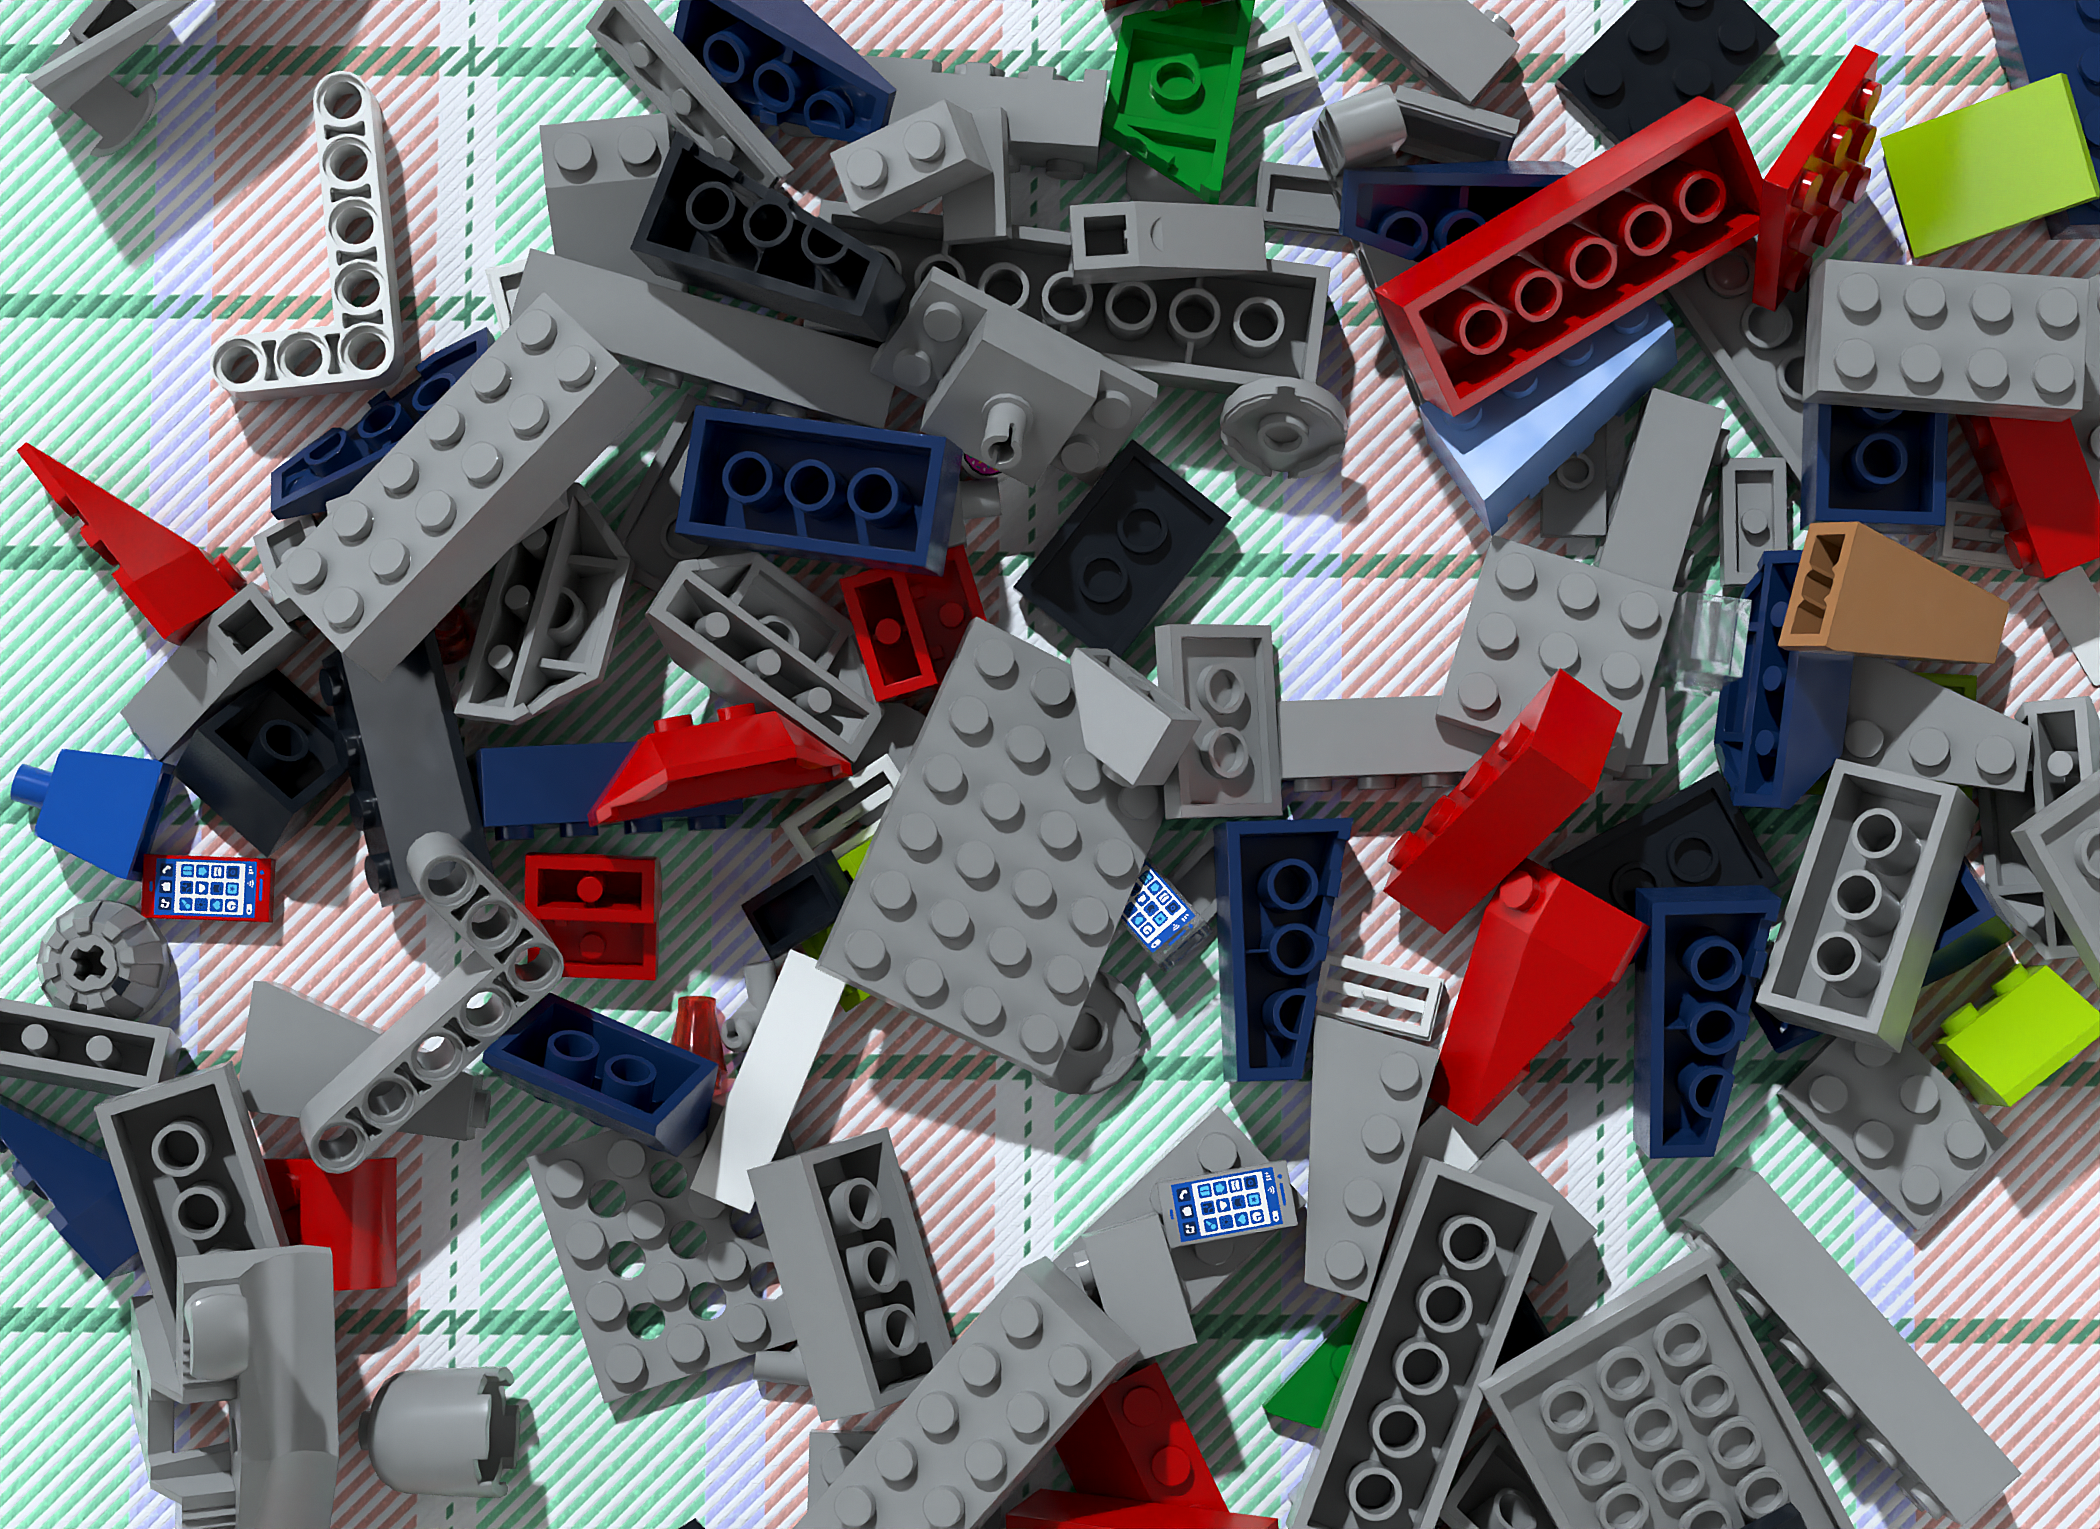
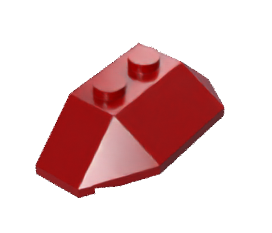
M755 703L716 710L717 722L695 726L692 714L653 721L655 733L647 734L637 740L587 814L589 827L839 781L853 776L851 763L778 712L771 711L757 714Z

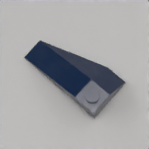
M1511 160L1344 168L1339 234L1419 263L1577 168L1563 161Z

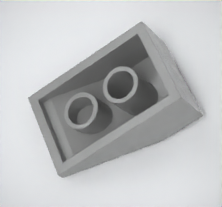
M667 113L539 125L545 191L555 255L690 294L689 285L656 276L630 250L674 139V129Z

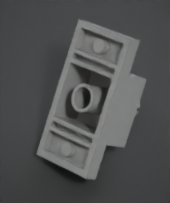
M935 266L932 267L887 335L885 343L881 344L873 356L870 368L871 373L926 401L920 431L928 435L947 437L960 447L963 453L1031 488L1035 486L1049 465L1093 487L1157 399L1158 384Z

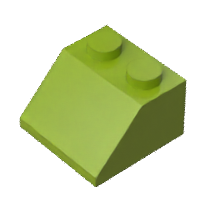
M2021 963L2012 966L1990 984L1995 994L1977 1008L1971 1002L1966 1003L1940 1023V1027L1945 1033L1931 1044L1978 1104L2011 1107L2100 1037V1012L2047 965H2030L2026 969Z

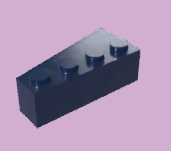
M1982 0L1986 15L1990 14L1998 41L1995 44L2001 68H2006L2012 90L2059 73L2067 74L2100 187V0ZM2100 198L2044 217L2051 240L2100 239Z
M637 741L480 748L467 759L484 833L495 832V841L534 839V830L557 828L560 830V838L599 836L598 826L589 827L587 814ZM743 799L605 825L624 824L625 835L662 833V822L687 820L688 831L726 829V818H733L743 814Z
M1353 818L1234 821L1213 826L1224 1082L1302 1079L1318 999L1316 991L1322 962L1326 960L1330 939L1328 931L1335 898H1338L1343 874L1341 866L1346 841L1350 839Z
M1763 885L1636 888L1635 919L1650 926L1635 953L1633 1140L1649 1159L1714 1157L1735 1079V1075L1732 1072L1741 1041L1745 1042L1751 1019L1748 1015L1757 978H1762L1768 955L1765 948L1772 922L1777 921L1782 902L1780 897Z

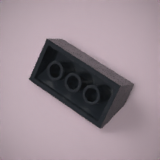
M434 628L382 682L347 658L338 649L322 660L323 668L319 673L320 691L326 705L333 706L339 730L334 735L335 752L341 767L344 769L348 768L354 791L349 798L350 814L356 829L364 833L369 853L364 862L366 880L371 891L374 894H379L382 908L424 899L408 872L406 858L409 848L415 840L426 833L436 831L449 833L458 839L494 874ZM445 861L437 864L429 873L428 879L439 880L447 877L454 870L456 862Z

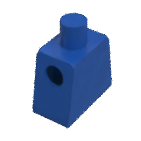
M61 749L53 772L22 764L15 774L10 797L13 801L41 809L35 826L34 835L116 877L141 882L144 854H150L173 783L174 775L172 772L176 766L152 759Z

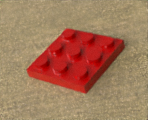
M1856 44L1854 45L1763 179L1752 303L1775 312L1789 290L1797 293L1802 288L1811 270L1813 254L1819 246L1827 248L1832 243L1842 220V210L1848 201L1856 204L1867 188L1871 177V168L1865 166V159L1873 145L1877 132L1876 126L1871 125L1870 120L1882 92V84L1875 82L1879 56L1876 52Z

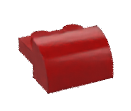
M963 544L947 549L943 577L874 568L839 579L873 694L878 704L899 701L939 690L969 621L978 617L987 622Z
M528 852L525 855V907L544 926L562 954L564 961L562 977L656 981L659 959V912L662 908V873L659 857ZM528 948V963L538 956L541 948Z
M312 1158L263 1159L290 1246L312 1245L331 1248L333 1254L334 1291L397 1287V1158H366L352 1170L339 1174L329 1173L320 1169Z

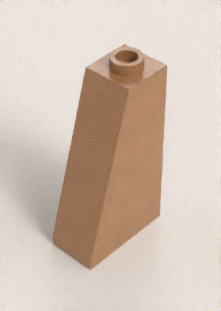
M1860 522L1810 523L1778 646L1787 651L1945 664H1995L2010 603Z

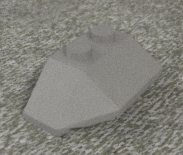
M574 482L566 490L569 505L567 511L511 547L497 562L454 714L459 718L519 725L603 682L635 562L579 482Z
M758 552L699 560H684L677 563L645 613V617L671 659L683 670L733 706L755 703L757 714L771 711L778 712L851 764L855 763L886 712L884 703H876L852 622Z
M2090 696L2022 703L2014 715V720L2032 727L2024 794L1977 788L1986 886L2008 922L2034 945V948L2045 960L2078 958L2080 956L2010 832L2100 769V719Z

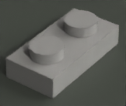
M1784 457L1723 458L1718 467L1720 587H1746L1759 571L1757 564L1764 551L1788 550L1786 460Z

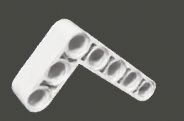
M337 71L326 75L319 81L314 90L313 97L334 325L235 335L220 342L215 347L210 359L212 376L223 389L242 401L259 402L381 389L390 386L399 379L404 369L405 353L381 109L377 98L364 81L351 72ZM347 94L360 95L362 98L361 107L355 115L347 119H337L333 116L334 105L339 98ZM355 155L367 158V169L362 177L352 182L340 180L339 170L347 158ZM360 217L373 219L374 227L370 238L357 245L346 242L345 231L353 220ZM366 279L377 280L380 285V291L376 301L366 307L353 306L351 293L354 287L360 281ZM373 341L384 343L386 355L382 364L372 370L359 369L357 355L360 349L365 344ZM319 348L322 353V364L318 371L307 377L296 376L294 364L298 354L305 349ZM248 354L256 355L259 366L255 377L246 383H234L231 372L235 361L241 356Z

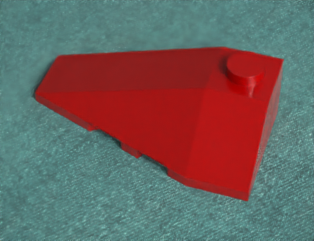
M27 442L16 450L55 502L70 517L75 518L79 516L85 525L80 528V534L90 548L98 552L112 567L115 568L119 564L120 568L111 575L164 640L181 646L205 619L240 592L239 588L247 582L240 570L224 553H221L214 559L208 552Z
M1526 857L1500 882L1485 909L1427 1096L1467 1122L1478 1126L1530 1073V1061L1552 1039L1561 1042L1575 1028L1571 1020L1594 996L1603 999L1619 983L1650 926Z

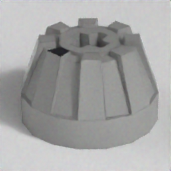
M109 900L77 904L57 917L41 940L36 962L40 987L54 1008L128 1021L136 1020L153 1008L166 989L171 966L167 940L152 918L142 916L141 911L133 905Z

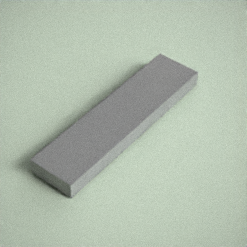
M644 0L603 1L585 28L659 111L667 113L675 129L695 141L702 149L738 167L744 174L769 189L771 187L778 191L795 169Z

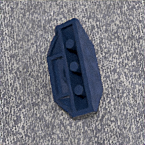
M1803 550L1764 551L1757 564L1759 571L1746 585L1729 617L1714 747L1723 775L1731 787L1729 794L1733 806L1789 810L1835 763L1836 758L1838 759L1843 753L1854 656L1787 651L1778 646Z

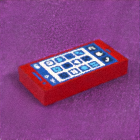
M144 854L141 915L152 919L273 923L276 859Z

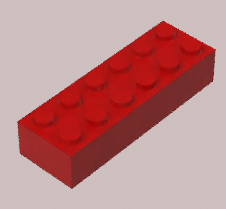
M1697 96L1373 291L1423 398L1455 417L1756 236L1759 231L1763 178L1735 110L1707 98Z

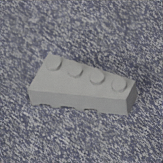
M861 55L897 89L888 125L942 99H946L964 110L1002 107L1007 111L1009 173L1020 172L1021 165L1046 168L1045 174L1047 176L1061 180H1082L1084 172L1097 174L1108 70L1085 69L1084 82L1069 81L1066 77L1058 75L1055 67L1029 66L1028 71L1020 72L1017 78L1005 77V71L994 67L991 63L967 62L956 65L954 74L941 73L942 64L935 60Z
M1315 1014L1304 1283L1368 1303L1440 1050L1319 1014Z

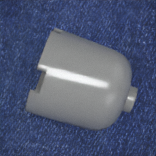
M502 1366L433 1368L403 1371L385 1380L373 1399L370 1411H364L361 1414L358 1428L360 1448L362 1450H369V1457L378 1478L394 1491L407 1494L501 1498L505 1496L508 1492V1486L506 1482H500L503 1469H516L520 1439L519 1405H506L504 1386H511L514 1383L513 1374L507 1367Z

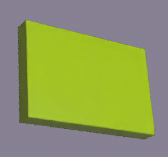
M2059 73L1880 138L1915 259H1923L2100 198V187L2067 74Z

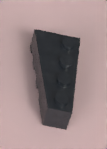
M676 131L630 247V250L656 276L885 343L907 282L884 255L821 217H815L794 204L791 199L770 187L769 189L744 174L738 167L721 157L717 158L678 131Z

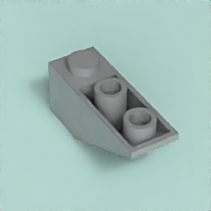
M1143 201L1070 205L1069 226L1073 285L1267 273L1263 207Z
M250 582L194 630L121 710L120 714L158 761L162 762L188 741L198 727L268 675L309 640L293 620L287 623L276 607L273 596L269 591L254 582Z

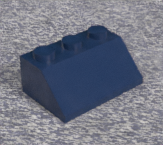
M550 992L483 1052L482 1062L508 1085L529 1093L542 1102L552 1103L587 1118L595 1125L610 1128L646 1144L653 1150L665 1152L674 1157H678L708 1126L719 1066L718 1063Z

